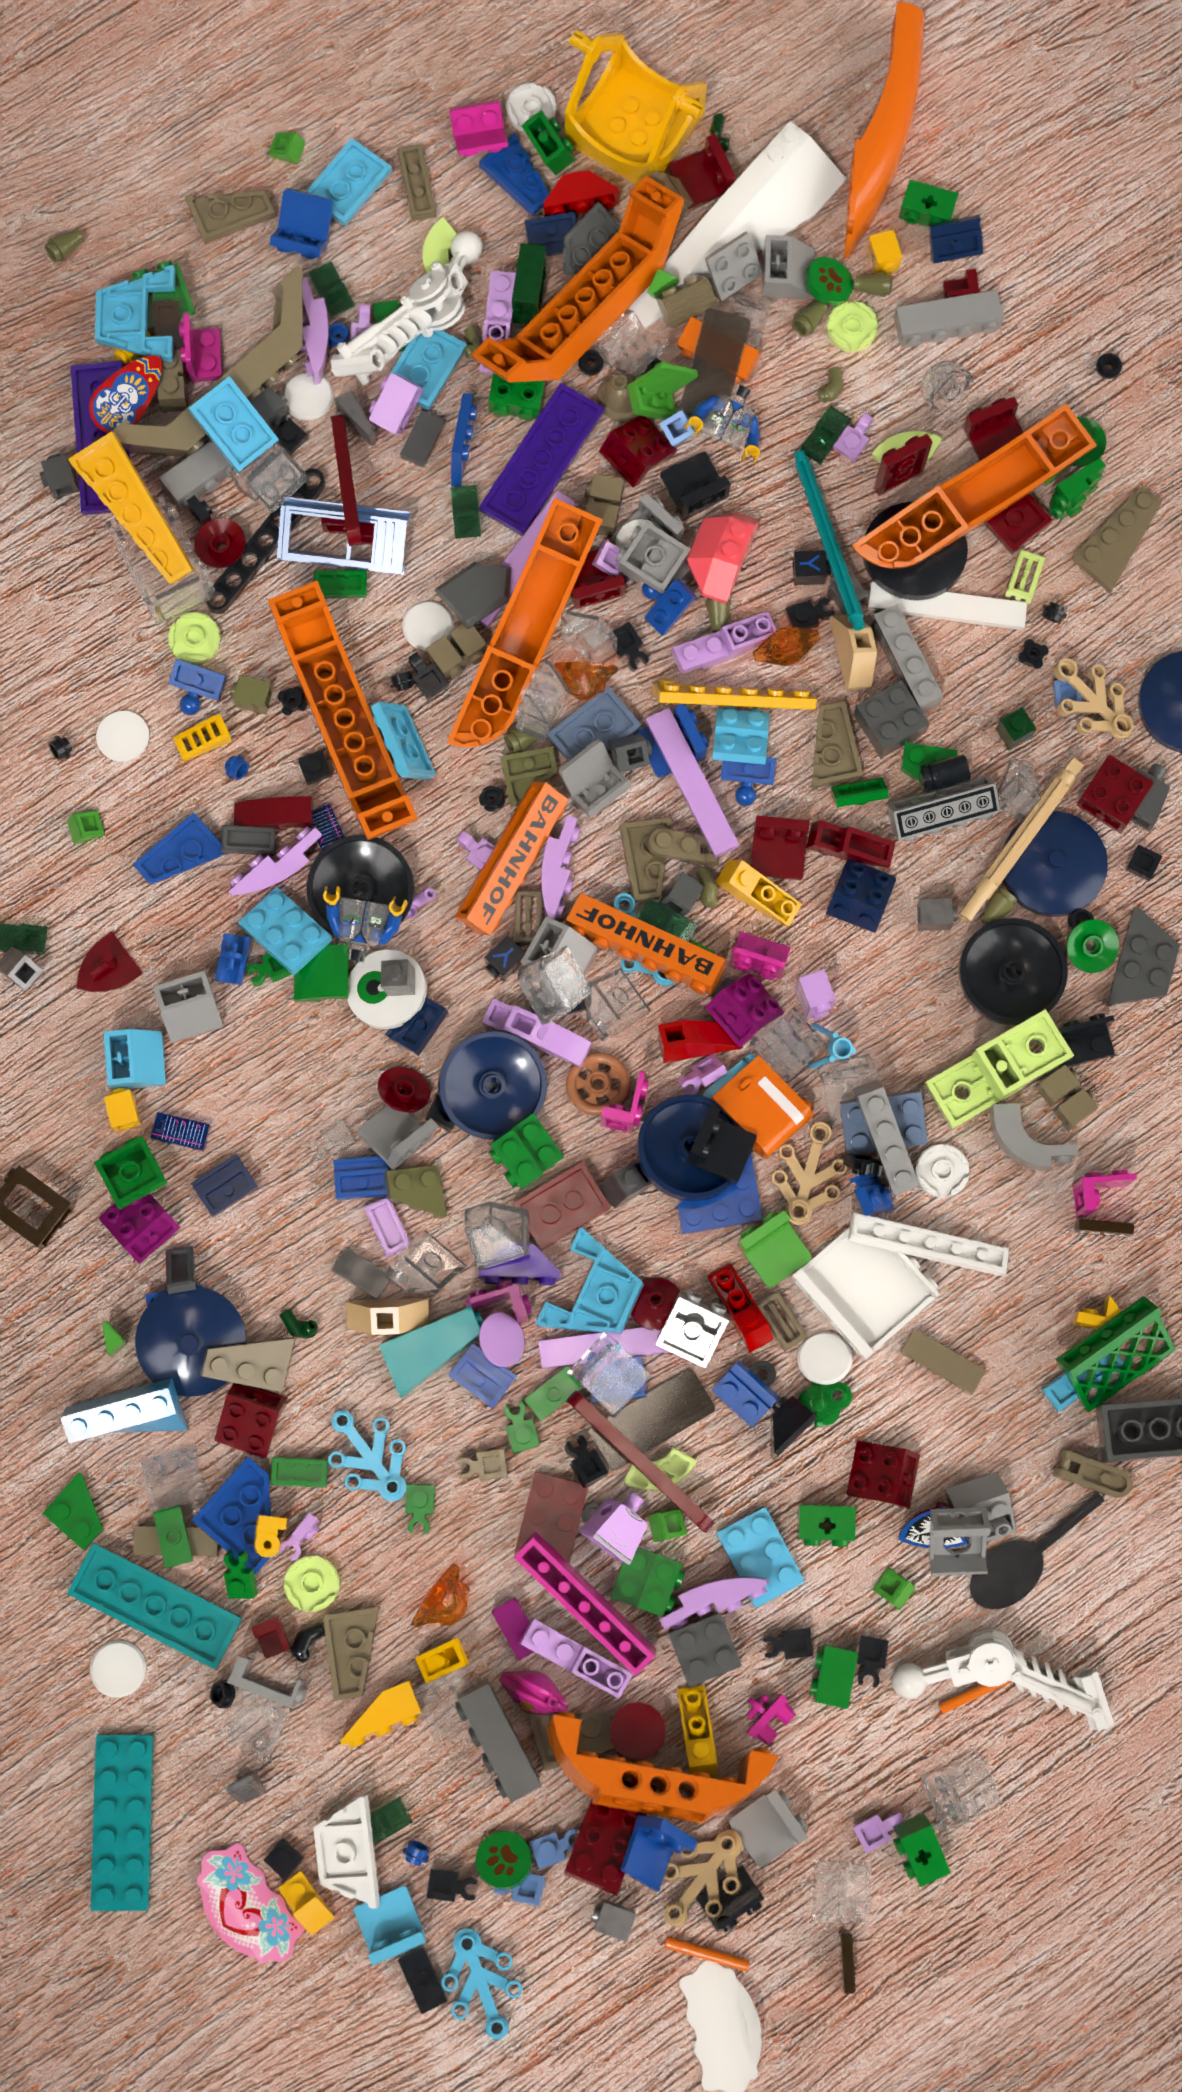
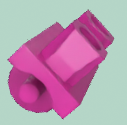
M765 1694L757 1702L750 1696L747 1701L753 1707L745 1715L750 1720L758 1713L761 1716L746 1732L752 1738L757 1737L760 1741L769 1745L778 1733L767 1723L776 1716L786 1726L796 1715L786 1703L788 1699L780 1694L765 1710L763 1707L770 1701Z

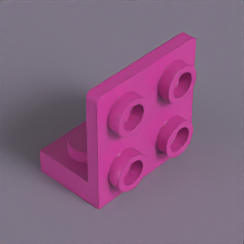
M499 100L449 108L453 138L458 155L470 157L478 154L480 151L499 152L504 147H508Z
M183 313L184 322H179L180 337L183 338V346L180 347L181 361L184 362L185 373L190 374L192 382L218 381L223 376L220 329L193 330L189 313Z
M740 931L732 951L730 963L734 964V968L739 971L749 972L752 970L759 972V976L767 980L781 979L791 947Z
M644 1071L639 1072L631 1111H625L626 1108L617 1104H610L609 1107L603 1106L601 1127L628 1133L633 1132L634 1126L639 1127L643 1106H639V1101H645L649 1080L644 1079Z
M1128 1170L1112 1171V1175L1101 1176V1172L1085 1173V1177H1081L1073 1185L1076 1218L1088 1217L1097 1210V1206L1100 1205L1098 1189L1127 1187L1137 1179L1136 1173L1129 1174Z

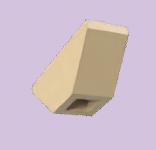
M831 615L829 619L846 690L870 689L872 687L877 657L872 628L865 623L864 629L855 631L847 615Z
M429 1298L346 1300L347 1328L371 1335L401 1334L419 1329L430 1324Z

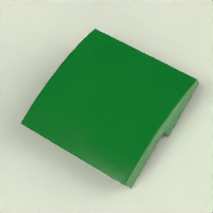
M327 945L294 975V1002L348 999V945Z

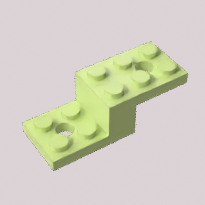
M1045 1009L980 1046L970 1057L929 1079L924 1084L953 1130L988 1110L993 1104H998L1021 1091L1027 1083L1073 1058L1074 1054ZM1031 1040H1038L1042 1043L1043 1051L1041 1053L1035 1054L1030 1051L1029 1042ZM957 1086H965L969 1090V1097L963 1100L956 1097L955 1088Z

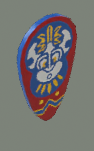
M151 355L132 361L106 379L94 391L90 399L89 412L92 421L98 429L108 434L124 420L129 424L137 425L145 414L159 386L162 374V360L160 357Z

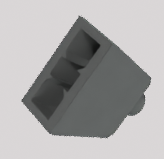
M1157 763L1152 765L1148 773L1140 768L1136 770L1152 780L1154 784L1134 813L1131 821L1149 832L1156 824L1170 790V787L1162 782L1167 770Z

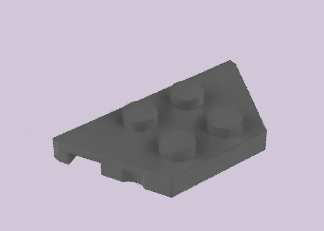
M1134 907L1132 910L1107 1006H1116V1004L1127 1002L1134 1003L1150 998H1163L1167 995L1180 944L1137 907Z

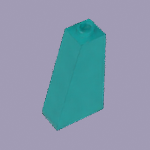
M469 1307L379 1345L400 1398L410 1394L479 1338L480 1327L483 1323L479 1311L473 1313L472 1308Z

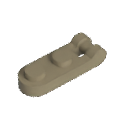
M662 828L654 830L648 836L647 848L655 856L707 866L719 865L720 856L714 857L702 835ZM701 846L707 847V854L700 853Z
M1061 1449L1059 1454L1061 1460L1058 1468L1055 1467L1054 1477L1114 1498L1124 1497L1130 1493L1133 1482L1127 1472ZM1071 1462L1079 1464L1076 1474L1069 1472Z

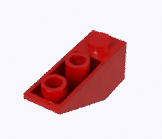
M680 1020L658 1025V1043L663 1063L743 1048V1046L739 1048L718 1022Z
M731 1263L707 1276L720 1302L727 1308L726 1313L730 1314V1320L749 1352L774 1340L767 1320Z

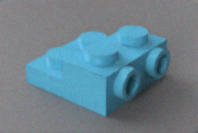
M734 706L717 708L712 760L765 765L770 713H764L758 708H753L750 711L737 710Z

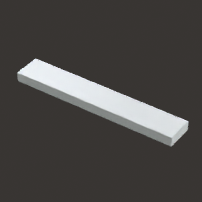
M875 582L871 583L868 610L881 612L898 604L903 615L1024 630L1027 611V603L951 592H945L940 596L927 600H906L887 593Z
M853 1212L851 1215L848 1241L1002 1277L1007 1273L1009 1248L869 1215L865 1216Z

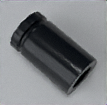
M964 754L933 762L927 766L922 765L919 768L920 779L926 792L931 791L932 788L938 789L971 779L969 765Z

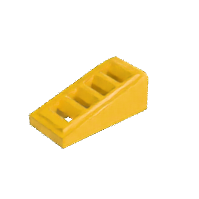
M220 713L173 737L183 762L232 742ZM217 727L220 735L216 737L212 728ZM208 731V734L211 738V740L207 742L203 735V732ZM196 735H198L202 744L198 747L193 739ZM187 739L192 748V750L189 752H187V749L183 743V741Z

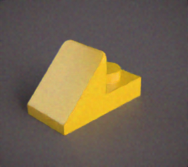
M1108 1296L1104 1301L1102 1316H1099V1311L1083 1308L1082 1312L1078 1311L1074 1314L1072 1325L1097 1330L1121 1311L1112 1297Z
M458 1638L415 1657L426 1684L469 1664Z
M302 1870L278 1888L294 1911L293 1916L311 1935L335 1918Z

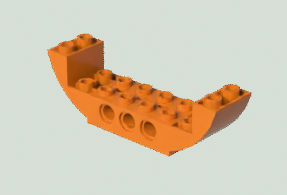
M558 1712V1715L553 1714L546 1728L550 1747L557 1763L565 1775L581 1791L593 1798L592 1804L702 1824L710 1817L722 1814L736 1807L749 1797L769 1775L778 1759V1755L771 1754L769 1749L754 1748V1751L750 1750L740 1761L738 1779L721 1777V1780L710 1778V1774L705 1772H693V1775L682 1773V1769L677 1767H665V1770L654 1768V1764L639 1761L635 1765L626 1763V1759L622 1757L610 1756L609 1760L598 1758L597 1753L581 1751V1755L576 1754L581 1719H576L572 1713ZM622 1780L628 1781L632 1788L626 1787ZM650 1785L656 1786L659 1793L654 1792ZM679 1790L684 1791L687 1798L682 1797Z

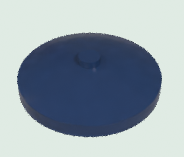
M1182 651L1167 655L1156 662L1142 681L1138 694L1139 714L1146 730L1161 745L1179 753H1182Z
M1053 811L1004 878V885L1007 891L1018 900L1017 903L1033 913L1047 917L1070 915L1072 912L1088 906L1102 889L1108 870L1106 849L1097 832L1088 823L1074 815ZM1020 822V823L1011 831V833L1009 834V836L1007 837V839H1006V841H1005V843H1004V845H1003V848L1005 847V845L1007 844V842L1010 840V838L1013 836V834L1015 833V831L1018 829V827L1021 825L1022 822Z
M483 1031L464 1038L450 1050L440 1069L438 1092L445 1113L458 1128L477 1138L494 1140L529 1114L534 1113L536 1117L538 1116L546 1097L547 1078L540 1057L524 1040L502 1031Z
M680 1095L669 1098L650 1111L640 1128L637 1138V1156L641 1169L647 1179L658 1190L672 1198L691 1202L704 1201L719 1196L733 1185V1182L686 1163L710 1105L721 1108L710 1098L699 1095ZM722 1109L720 1110L718 1118L739 1127Z
M196 1286V1290L168 1294V1291L158 1296L143 1312L135 1335L137 1358L147 1377L153 1383L172 1378L177 1395L186 1397L209 1394L228 1382L200 1375L206 1348L247 1344L245 1325L234 1304L221 1293L203 1286Z

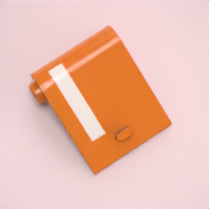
M759 1055L712 1096V1099L741 1129L757 1135L753 1150L763 1159L769 1158L814 1117L812 1112L814 1109L813 1105L806 1098H800Z

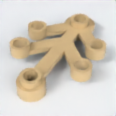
M1064 658L1059 661L1054 667L1055 677L1060 681H1067L1087 702L1073 701L1068 698L1064 699L1057 706L1058 713L1065 717L1072 713H1097L1106 720L1092 721L1088 717L1082 718L1076 723V730L1081 735H1087L1091 731L1109 732L1112 737L1118 740L1129 737L1133 731L1134 724L1132 719L1124 714V687L1120 683H1114L1105 690L1104 677L1106 676V669L1102 665L1096 664L1088 671V677L1094 683L1093 692L1076 675L1078 667L1072 659ZM1061 668L1065 670L1066 675L1061 671ZM1094 670L1099 672L1100 677L1096 676ZM1113 688L1118 691V695L1114 694ZM1106 694L1110 700H1113V711L1107 706ZM1064 704L1069 707V711L1065 710ZM1082 722L1088 726V730L1083 727Z
M824 1122L815 1123L809 1131L812 1144L805 1170L802 1169L792 1145L784 1144L778 1151L779 1158L787 1163L800 1186L796 1197L787 1182L788 1176L785 1171L776 1170L771 1176L772 1184L780 1189L788 1203L785 1212L790 1218L789 1222L794 1225L806 1224L812 1216V1210L827 1202H835L840 1197V1189L836 1185H829L823 1193L808 1200L810 1189L834 1176H843L847 1171V1166L843 1164L844 1160L836 1159L832 1162L831 1166L815 1174L822 1146L830 1140L832 1135L830 1126ZM817 1130H822L825 1133L823 1139L816 1138L815 1132ZM788 1148L791 1150L792 1155L784 1157L782 1150ZM836 1163L844 1166L842 1172L835 1171L834 1165ZM781 1174L785 1180L783 1183H777L774 1176ZM834 1189L837 1192V1196L835 1198L828 1197L827 1190ZM796 1207H800L804 1213L798 1217L794 1215L793 1210Z
M725 1830L717 1835L715 1841L697 1843L695 1851L689 1855H686L685 1851L682 1850L681 1855L687 1859H693L697 1854L714 1853L706 1863L676 1866L672 1863L668 1864L664 1879L669 1882H675L679 1878L697 1876L679 1901L671 1903L666 1907L664 1917L668 1924L674 1927H682L687 1923L689 1919L688 1908L706 1884L708 1902L705 1906L706 1914L714 1919L720 1918L723 1915L724 1907L720 1902L717 1873L718 1868L723 1862L725 1863L727 1876L723 1882L724 1891L730 1895H737L741 1891L742 1885L738 1880L736 1857L742 1851L743 1842L736 1832ZM726 1840H731L732 1847L728 1850H725L723 1846L724 1842ZM675 1868V1876L669 1878L667 1876L668 1869ZM730 1881H736L737 1887L733 1891L728 1890ZM713 1904H718L719 1911L716 1914H711L710 1912ZM674 1909H678L680 1912L677 1919L671 1918V1912Z

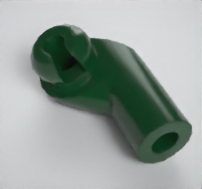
M715 114L710 127V135L716 134L724 152L728 151L730 140L727 137H722L725 117L722 114Z
M291 1308L279 1315L293 1337L309 1339L314 1337L318 1331V1325L315 1321L297 1320Z

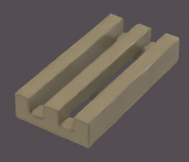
M516 890L514 942L517 945H520V943L530 945L534 938L531 937L532 897H537L536 933L542 924V891ZM521 897H526L525 937H520Z
M779 1291L757 1304L767 1320L772 1334L784 1352L808 1338ZM773 1300H777L800 1336L794 1337L773 1305ZM764 1306H768L790 1340L788 1344L764 1310Z

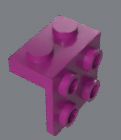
M512 1281L497 1285V1290L486 1293L485 1289L474 1291L469 1294L470 1298L465 1300L468 1308L476 1309L511 1298L518 1324L528 1322V1314L532 1313L527 1294L522 1296L519 1285H513Z

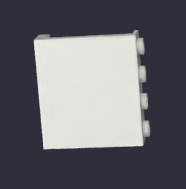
M848 1228L802 1269H799L791 1279L864 1361L940 1294L937 1291L939 1287L930 1276L926 1278L918 1270L920 1268L919 1263L911 1255L907 1257L903 1253L848 1241Z

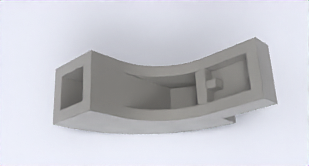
M1020 1103L993 1104L989 1109L990 1123L995 1140L1003 1152L1018 1164L1034 1170L1048 1171L1052 1167V1160H1055V1164L1071 1163V1159L1079 1155L1078 1144L1044 1145L1031 1139L1022 1125Z

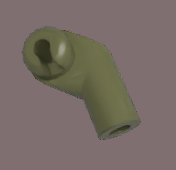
M470 326L464 330L470 344L466 345L464 349L468 359H473L471 354L482 344V339L476 326Z
M833 367L828 370L829 383L818 391V398L823 403L834 401L843 391L841 369L839 367Z
M704 867L697 871L701 885L704 886L700 893V900L704 906L714 908L719 902L717 897L718 886L709 869Z

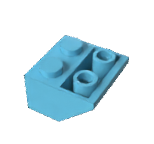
M123 1029L103 1032L107 1085L111 1090L166 1085L161 1031Z

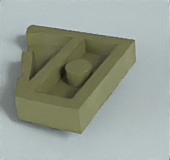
M553 746L500 756L510 807H515L522 801L533 781L547 782L558 773Z
M438 1165L392 1170L384 1173L389 1201L406 1204L417 1211H426L436 1215L439 1219L447 1217Z

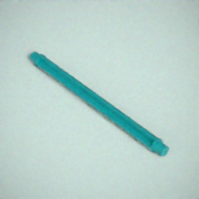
M803 450L794 453L795 467L805 490L804 492L848 620L852 623L855 631L865 628L864 614L855 594L840 546L836 540L835 532L817 485L810 460L806 457Z

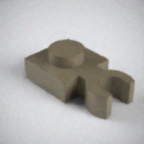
M504 1449L477 1452V1461H472L469 1458L458 1459V1464L466 1463L470 1467L468 1473L459 1475L460 1479H469L474 1473H479L480 1481L507 1477Z

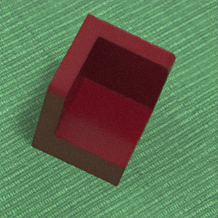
M976 269L966 270L963 279L944 281V298L980 293Z
M280 1617L251 1627L254 1637L258 1639L266 1659L292 1648Z

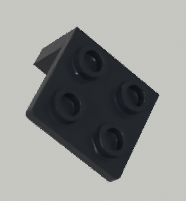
M701 452L660 473V478L682 518L729 496L730 482L726 476L719 477L706 452Z
M1105 1013L1089 1017L1090 1021L1079 1023V1020H1072L1064 1023L1059 1032L1074 1056L1060 1066L1066 1065L1069 1068L1113 1057L1115 1053L1108 1028L1115 1021L1114 1016L1106 1017Z
M710 1105L686 1163L730 1182L738 1183L757 1135L718 1118L721 1108Z
M743 1865L737 1868L738 1880L742 1885L741 1891L737 1895H730L724 1891L723 1882L727 1876L718 1881L720 1902L724 1907V1913L717 1919L708 1916L717 1932L721 1929L724 1933L731 1930L739 1923L737 1921L738 1917L744 1913L750 1916L762 1907L760 1902L765 1898ZM730 1881L728 1890H735L737 1887L736 1881ZM707 1890L696 1897L705 1913V1906L708 1902ZM713 1904L710 1912L711 1914H716L719 1911L718 1904Z

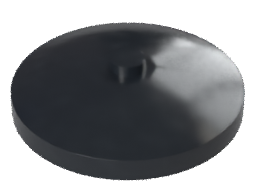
M913 502L899 503L883 510L870 523L865 536ZM964 535L923 561L904 568H885L872 564L864 558L863 561L872 580L887 593L906 600H927L942 595L957 583L967 561V541Z
M352 835L334 841L316 857L307 878V899L310 909L321 926L332 935L333 932L327 920L326 901L323 898L326 886L327 892L330 895H335L336 887H340L338 901L340 903L341 923L345 922L343 919L348 920L350 923L353 916H350L348 919L343 918L349 915H354L357 919L361 920L357 921L354 917V921L350 924L360 922V924L350 925V935L348 937L341 936L340 938L350 942H354L352 939L361 930L366 901L364 919L367 918V921H363L362 934L366 942H372L371 936L375 928L369 926L371 916L382 918L380 929L384 930L390 912L389 904L393 897L396 896L395 904L402 907L405 900L408 902L402 913L401 925L406 919L414 899V879L407 861L393 845L377 837L367 840L365 835Z
M1020 918L1000 919L980 928L966 944L959 962V981L967 1001L985 1018L1004 1025H1019L1045 1009L1049 1013L1060 1000L1068 977L1066 957L1056 938L1042 926Z

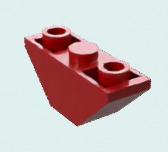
M589 170L563 174L543 202L544 217L569 212L585 214L597 202L605 209H610L619 204V188Z

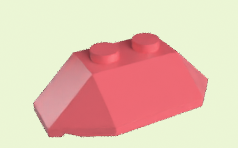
M738 512L703 519L687 557L688 566L699 586L702 596L727 604L761 520Z

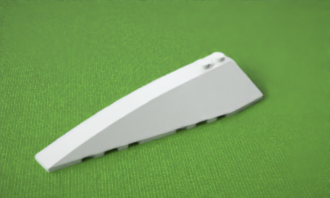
M790 121L691 231L666 261L663 271L675 276L680 281L676 287L684 283L683 280L692 274L702 275L709 279L711 275L705 261L708 255L745 231L750 234L757 254L764 249L766 235L784 236L785 234H790L797 229V226L814 218L846 183L847 178L815 141ZM649 287L625 312L628 318L644 330L664 318L657 300L652 298L647 292Z

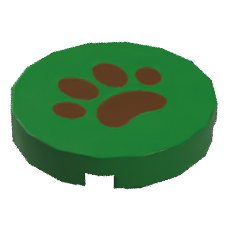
M819 257L814 259L805 271V275L807 274L806 286L812 296L820 303L839 306L853 292L851 275L838 260L831 257Z
M509 1831L495 1832L486 1837L479 1845L475 1856L476 1869L480 1878L491 1888L513 1889L521 1885L529 1876L532 1865V1852L526 1841L518 1834Z

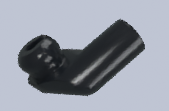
M321 1623L297 1633L291 1648L292 1655L295 1656L297 1661H306L310 1657L309 1647L311 1641L325 1636Z

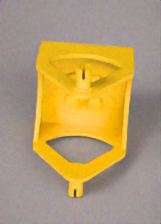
M576 29L574 34L571 35L569 45L585 53V58L565 110V136L575 149L635 185L646 175L649 177L654 171L665 173L668 165L674 160L704 116L707 83L699 81L679 85L665 79L645 65L634 54L626 43L625 36L620 32L599 34L596 38L592 39ZM613 50L609 63L597 85L586 100L577 107L593 64L602 52Z

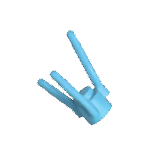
M817 1023L812 1024L813 1028L830 1037L831 1040L827 1045L829 1055L810 1064L809 1069L834 1062L836 1059H846L851 1054L856 1053V1049L853 1048L849 1039L839 1037L837 1032H832Z

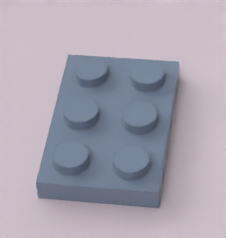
M607 686L548 732L547 738L564 758L569 761L597 739L604 743L609 754L611 752L609 746L610 739L618 740L632 736L641 729L642 724L611 688Z
M920 1089L886 1094L905 1147L928 1144ZM857 1099L840 1101L846 1154L859 1155L876 1152Z

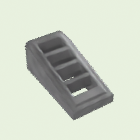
M349 391L335 398L337 411L340 414H344V418L371 446L376 445L375 432L355 393Z
M258 1772L251 1773L227 1785L226 1788L228 1794L240 1804H244L264 1794L266 1791Z

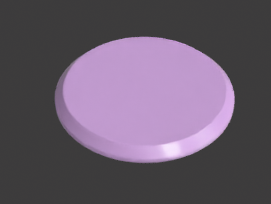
M505 1313L491 1314L483 1321L479 1331V1343L484 1356L498 1367H510L516 1364L524 1351V1335L518 1322Z

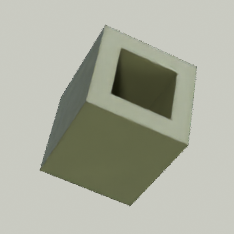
M240 675L238 683H233L230 697L233 698L236 708L266 715L273 688L271 682Z

